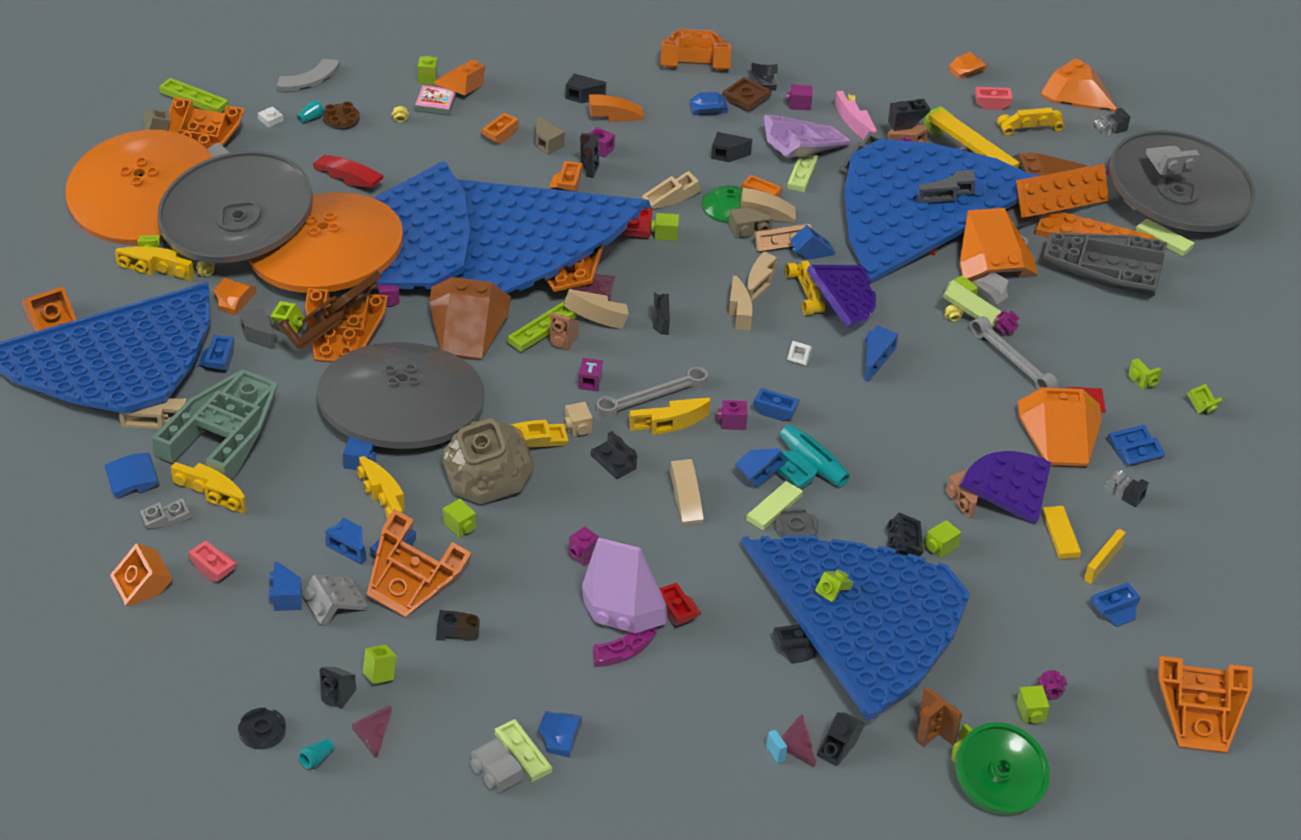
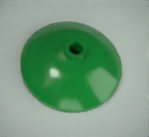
M723 185L711 189L702 198L704 213L715 221L729 224L730 210L741 208L743 188Z

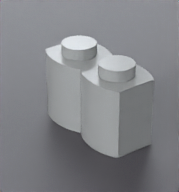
M497 739L471 752V767L475 773H480L484 777L485 784L489 789L493 788L494 791L500 793L523 780L522 767Z

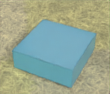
M776 730L768 732L767 749L777 764L785 762L786 743Z

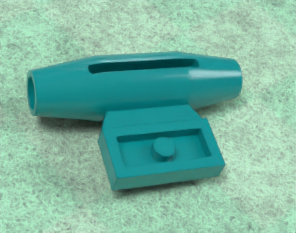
M788 424L783 428L780 437L791 451L785 450L782 452L788 461L776 472L787 482L802 489L814 481L816 474L838 487H842L850 479L848 471L816 439L792 424Z

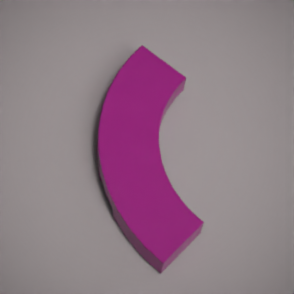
M659 626L638 633L630 632L624 638H618L611 642L594 644V667L618 664L638 655L652 642Z

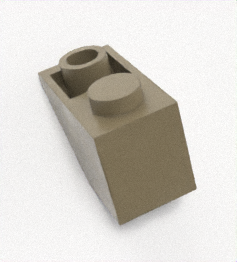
M149 109L142 117L145 130L168 131L171 120L168 111Z
M538 116L536 147L547 155L563 148L565 132L543 117Z
M748 207L730 210L729 227L735 239L755 236L757 231L772 229L773 218L770 215Z

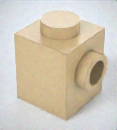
M586 402L565 405L564 426L566 430L569 429L572 437L592 433L593 417Z

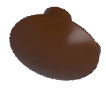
M346 101L343 104L326 105L323 118L327 124L333 127L347 128L359 121L360 114L353 107L352 102Z

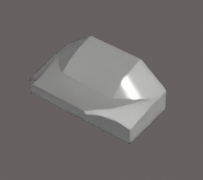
M989 273L972 282L978 287L977 296L998 309L1008 301L1007 288L1009 281L997 273Z

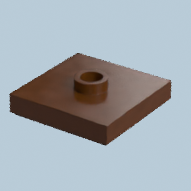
M746 77L741 78L722 91L725 99L748 111L768 99L772 93L771 90Z

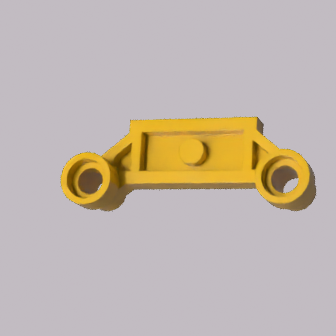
M1052 108L1017 110V113L1011 117L1004 114L997 119L999 128L1006 136L1011 135L1017 128L1052 126L1055 131H1061L1065 127L1061 112L1059 110L1053 111Z
M801 261L800 264L794 262L786 263V278H796L797 276L808 300H803L802 302L803 314L806 316L824 312L825 303L820 299L821 290L812 281L811 276L807 272V268L810 266L809 261Z

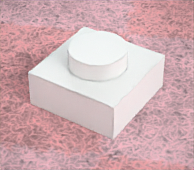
M274 107L267 108L258 113V119L268 128L284 121L283 115Z

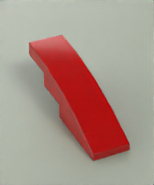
M323 155L313 163L315 170L328 171L330 178H342L345 184L350 186L373 187L384 179L383 175L377 171L338 156Z

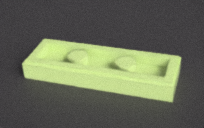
M811 154L798 157L788 181L787 189L801 192L806 191L818 162V155Z
M1147 218L1136 227L1137 232L1147 233L1155 236L1154 239L1167 242L1166 248L1181 256L1186 255L1194 247V242Z
M954 280L949 283L943 295V298L975 319L981 316L987 317L992 324V328L996 324V316L1001 313L1000 310Z
M785 481L749 512L746 520L762 530L766 529L782 511L790 508L802 497L803 491Z
M515 719L495 728V735L510 755L517 760L531 782L552 773V766Z

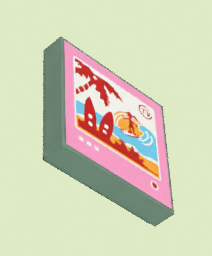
M422 85L414 104V111L450 115L457 92L443 87Z

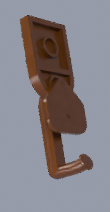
M377 270L339 299L334 296L312 311L301 322L304 324L314 317L319 324L301 337L290 326L289 319L279 321L278 325H280L292 344L297 349L303 350L338 325L344 314L343 307L346 306L348 309L360 298L370 293L371 290L379 285L377 281L382 276ZM327 311L330 316L325 319L323 315Z

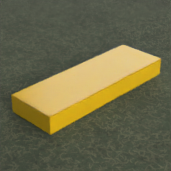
M1064 506L1043 507L1042 515L1058 558H1079L1081 551Z
M1117 530L1088 564L1084 578L1085 582L1092 584L1122 548L1126 534L1125 531Z

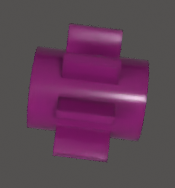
M1004 310L996 316L995 321L997 324L994 327L1002 334L1005 332L1008 335L1012 334L1019 327V324L1016 322L1019 320V317L1012 311L1007 312Z
M1048 670L1039 677L1040 683L1037 686L1043 685L1046 697L1056 699L1066 691L1065 686L1067 682L1065 676H1060L1059 671Z

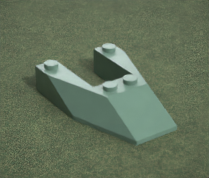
M242 369L192 397L152 437L154 455L173 463L206 429L226 437L206 459L207 466L232 480L242 467L262 429L278 383Z

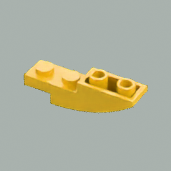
M140 246L123 247L115 250L117 266L151 276L157 271L189 281L194 277L193 261L180 258L177 251Z
M710 397L669 401V407L630 410V431L651 429L652 435L694 425L709 416Z
M547 420L511 424L523 432L528 447L566 446L569 441L564 424H548Z
M364 456L359 457L360 466L357 467L359 479L364 480L365 492L370 493L373 501L379 500L380 505L385 506L387 519L394 509L403 513L402 510L405 509L404 493L395 479L372 460Z
M174 462L171 466L173 483L205 493L206 501L245 514V495L234 482L222 473L201 463H198L194 468Z

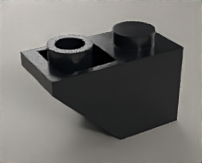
M574 73L566 83L565 99L581 104L589 102V95H606L607 82Z
M925 99L890 103L888 122L894 131L911 129L930 113V107Z
M717 132L712 144L711 159L732 162L750 156L753 139Z
M335 666L321 667L319 670L321 699L330 706L342 709L356 691L355 674Z
M837 712L817 755L838 766L855 746L866 723L846 712Z

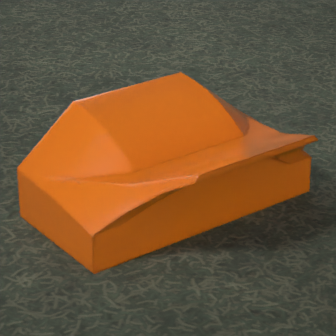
M972 52L958 56L949 65V71L958 79L981 72L987 68V64Z
M504 112L485 126L480 133L502 144L514 134L519 125V119Z
M564 161L562 170L553 176L550 188L577 192L581 180L582 163Z
M224 278L213 290L218 299V310L236 316L256 294V287Z

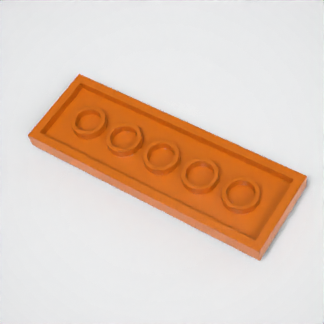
M1105 164L1016 180L1021 217L1109 201Z
M1061 211L1042 214L1035 235L1049 238L1051 232L1132 235L1148 239H1154L1155 237L1147 233L1133 231L1128 228L1114 226L1109 223Z

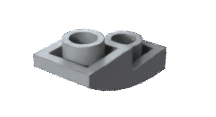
M183 498L164 507L159 502L140 511L147 529L166 527L192 518Z

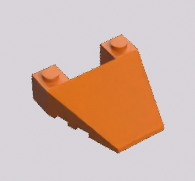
M678 29L672 33V37L667 36V40L663 39L661 41L660 65H664L665 68H674V66H678V62L712 63L713 68H716V70L725 71L730 69L731 43H725L726 40L724 38L720 40V36L711 30Z
M394 509L382 528L367 596L406 618L460 578L471 560V552L452 542L440 562L404 542L413 529L414 520Z

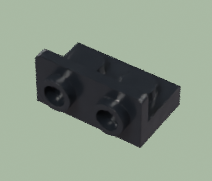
M581 133V163L584 165V169H586V177L594 178L600 165L599 135Z
M613 431L608 433L607 442L591 449V457L616 480L637 468L638 456L636 451L630 448Z
M900 512L893 519L889 520L886 527L888 531V547L895 549L896 553L901 550L907 554L920 557L924 553L921 521Z

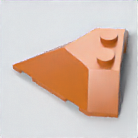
M1076 58L1054 71L1040 96L1056 104L1069 102L1072 103V106L1096 110L1108 108L1110 112H1115L1117 109L1098 74L1089 65Z

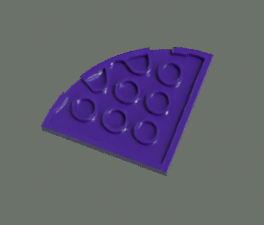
M811 264L807 268L812 281L817 284L822 295L827 298L832 309L837 312L842 323L847 328L863 324L872 315L876 306L875 291L871 290V279L862 265Z
M994 452L975 461L964 474L959 487L1035 525L1039 520L1051 462L1043 457L1023 452Z

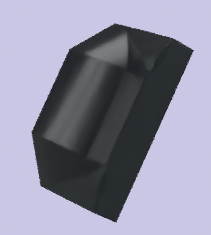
M752 63L751 74L757 79L758 84L771 91H776L778 64L764 65Z
M654 292L653 329L661 335H669V294L659 295Z
M800 625L774 627L772 634L779 648L785 652L792 664L815 658L817 649Z

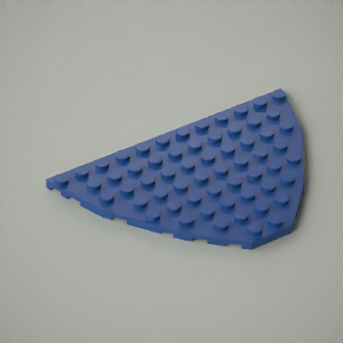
M879 139L851 154L845 185L849 245L856 259L863 266L873 283L964 233L968 210L1005 208L1006 210L1019 203L1016 180L1039 175L1027 173L997 158L963 151L959 148L954 149L933 143ZM954 171H974V194L957 195V201L919 203V184L946 179L954 175Z
M439 162L435 166L374 197V199L389 206L397 214L403 228L402 249L395 261L380 273L382 277L377 281L379 285L398 286V289H414V286H425V289H431L432 286L465 272V261L468 256V245L471 240L465 192L448 167L447 162Z
M457 179L465 192L471 235L468 245V256L465 261V272L459 274L458 278L493 282L507 294L516 289L522 291L533 286L534 282L544 278L547 280L560 273L559 269H563L566 266L569 268L594 252L593 249L601 244L606 246L627 228L626 225L632 219L636 220L640 217L639 213L644 208H650V201L639 198Z
M208 282L1 341L0 374L13 383L47 394L49 397H55L72 404L125 414L166 402L193 367L210 327Z
M789 535L783 536L782 539H770L769 536H761V539L750 540L749 536L742 537L741 544L867 721L877 718L881 712L920 685L953 641L969 600L970 592L947 564L938 562V565L925 562L926 558L908 554L907 557L897 554L896 550L892 548L878 546V549L868 547L867 544L832 539L829 542L818 540L819 536ZM838 569L847 573L848 578L854 581L851 590H840L835 601H829L815 591L824 571H836Z

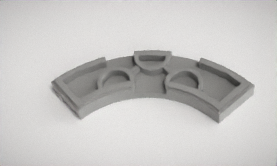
M322 59L311 71L295 76H280L276 86L277 91L294 92L300 91V88L318 86L323 83V80L328 77L331 78L336 73L340 62L339 60Z

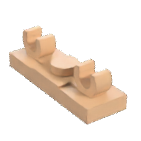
M811 224L755 232L757 251L791 247L793 244L790 239L804 226L808 225L811 228Z

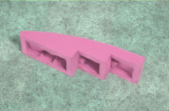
M836 91L834 106L849 128L863 140L869 131L877 135V130L867 110L860 111L855 100L848 101L843 91Z

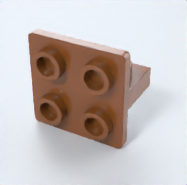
M928 687L923 690L918 715L920 725L917 729L918 736L916 742L924 747L940 735L948 743L954 745L957 742L962 713Z

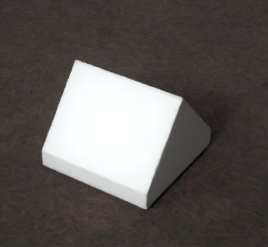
M792 341L787 360L806 366L812 356V346Z

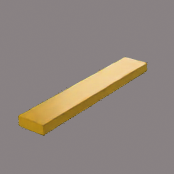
M944 109L929 115V121L976 154L997 158L1019 168L1020 162Z

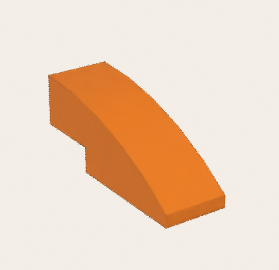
M589 95L591 117L607 116L608 122L644 120L642 106L634 102L608 95Z

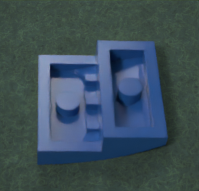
M1145 424L1112 432L1106 437L1115 453L1127 466L1165 456L1157 437H1151Z
M149 452L125 456L104 465L113 495L117 499L135 489L141 494L160 484Z

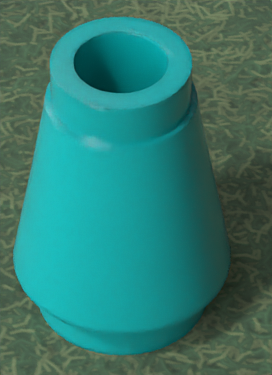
M318 100L311 101L297 114V119L303 124L321 117L325 111L324 107Z
M328 738L305 746L298 754L299 761L306 769L316 768L335 750V746Z

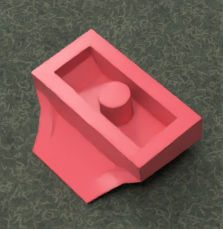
M976 87L975 89L976 103L983 109L1002 110L1012 104L1011 88Z
M204 541L188 552L189 559L196 569L211 581L221 580L235 569V566L238 564L223 551L217 550L207 541Z

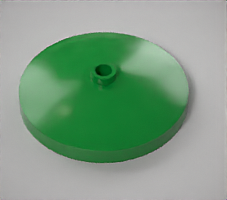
M1001 722L980 725L968 733L959 745L956 753L955 771L961 788L969 799L990 813L1002 816L1025 813L1032 809L1047 791L1050 780V768L1047 757L1039 743L1019 727Z

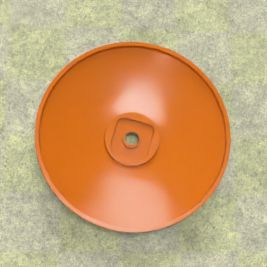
M140 130L112 137L89 150L73 167L66 184V201L71 216L87 233L108 242L138 245V239L142 235H160V241H163L165 239L158 223V207L165 191L182 173L198 163L213 158V156L196 140L172 131Z
M344 192L314 194L311 212L299 231L279 247L263 255L251 258L249 262L260 278L281 289L307 293L308 288L328 290V292L339 291L358 285L377 270L379 273L386 270L395 261L402 249L403 228L397 214L389 206L377 199L361 194Z

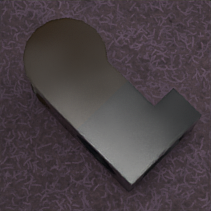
M439 610L436 640L445 641V637L461 638L466 641L477 639L480 629L479 617L465 612Z

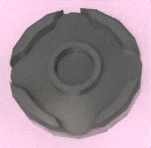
M785 509L776 518L775 531L780 538L789 535L816 536L818 520L812 513L811 515L806 513L805 509Z

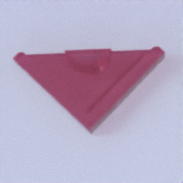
M390 705L352 724V730L374 758L379 755L391 717L392 707Z
M800 715L783 734L782 739L787 745V753L814 768L816 766V758L813 754L812 743L805 726L804 716Z

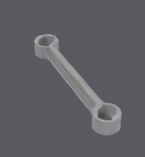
M981 316L971 321L970 328L973 335L978 339L985 337L1035 381L1037 390L1040 388H1058L1056 377L1051 373L1043 374L992 330V324L987 317Z
M693 367L688 370L687 376L618 399L602 397L597 401V415L601 419L610 420L616 417L618 410L687 387L703 389L707 385L708 372L702 367Z

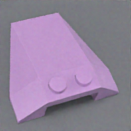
M764 115L767 141L786 158L803 157L851 143L850 139L833 126L783 116Z
M598 538L582 584L584 604L593 621L633 633L666 624V603L641 548Z

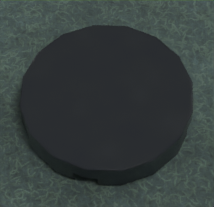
M260 707L252 709L243 715L238 725V734L240 740L247 747L264 750L272 748L282 741L286 734V722L284 716L277 710L273 709L271 711Z

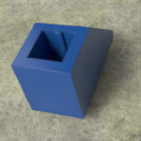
M274 562V571H270L269 574L270 585H273V588H269V602L274 603V611L302 610L301 578L281 563Z

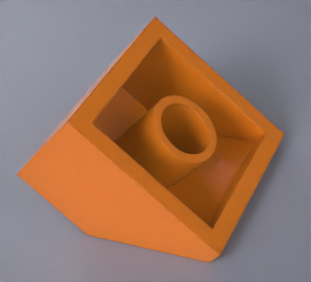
M469 60L437 79L434 84L466 95L483 85L485 65L480 64L476 60Z
M64 286L25 298L21 302L28 321L35 332L77 320Z
M138 543L133 546L110 574L112 581L127 606L159 596L173 580L158 551Z

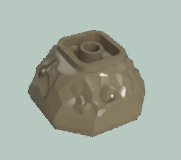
M494 418L474 421L468 426L461 427L452 437L451 442L446 446L442 455V462L453 494L479 505L520 492L535 467L523 432L513 425L504 424Z

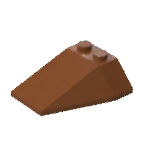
M1028 152L1013 156L1014 159L1020 162L1019 169L1039 176L1087 167L1085 164L1040 153Z
M451 277L432 286L429 307L440 349L460 358L482 360L509 314L511 296L493 282Z

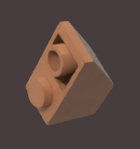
M918 122L911 129L890 130L887 134V139L900 140L907 137L911 138L913 142L926 143L928 128Z
M552 312L550 345L569 350L579 336V321Z
M965 470L949 476L946 492L970 519L974 517L979 496L959 487L967 471Z

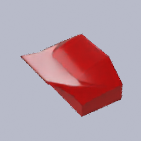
M677 582L659 588L666 603L667 618L671 624L678 626L702 614L692 598L685 595Z

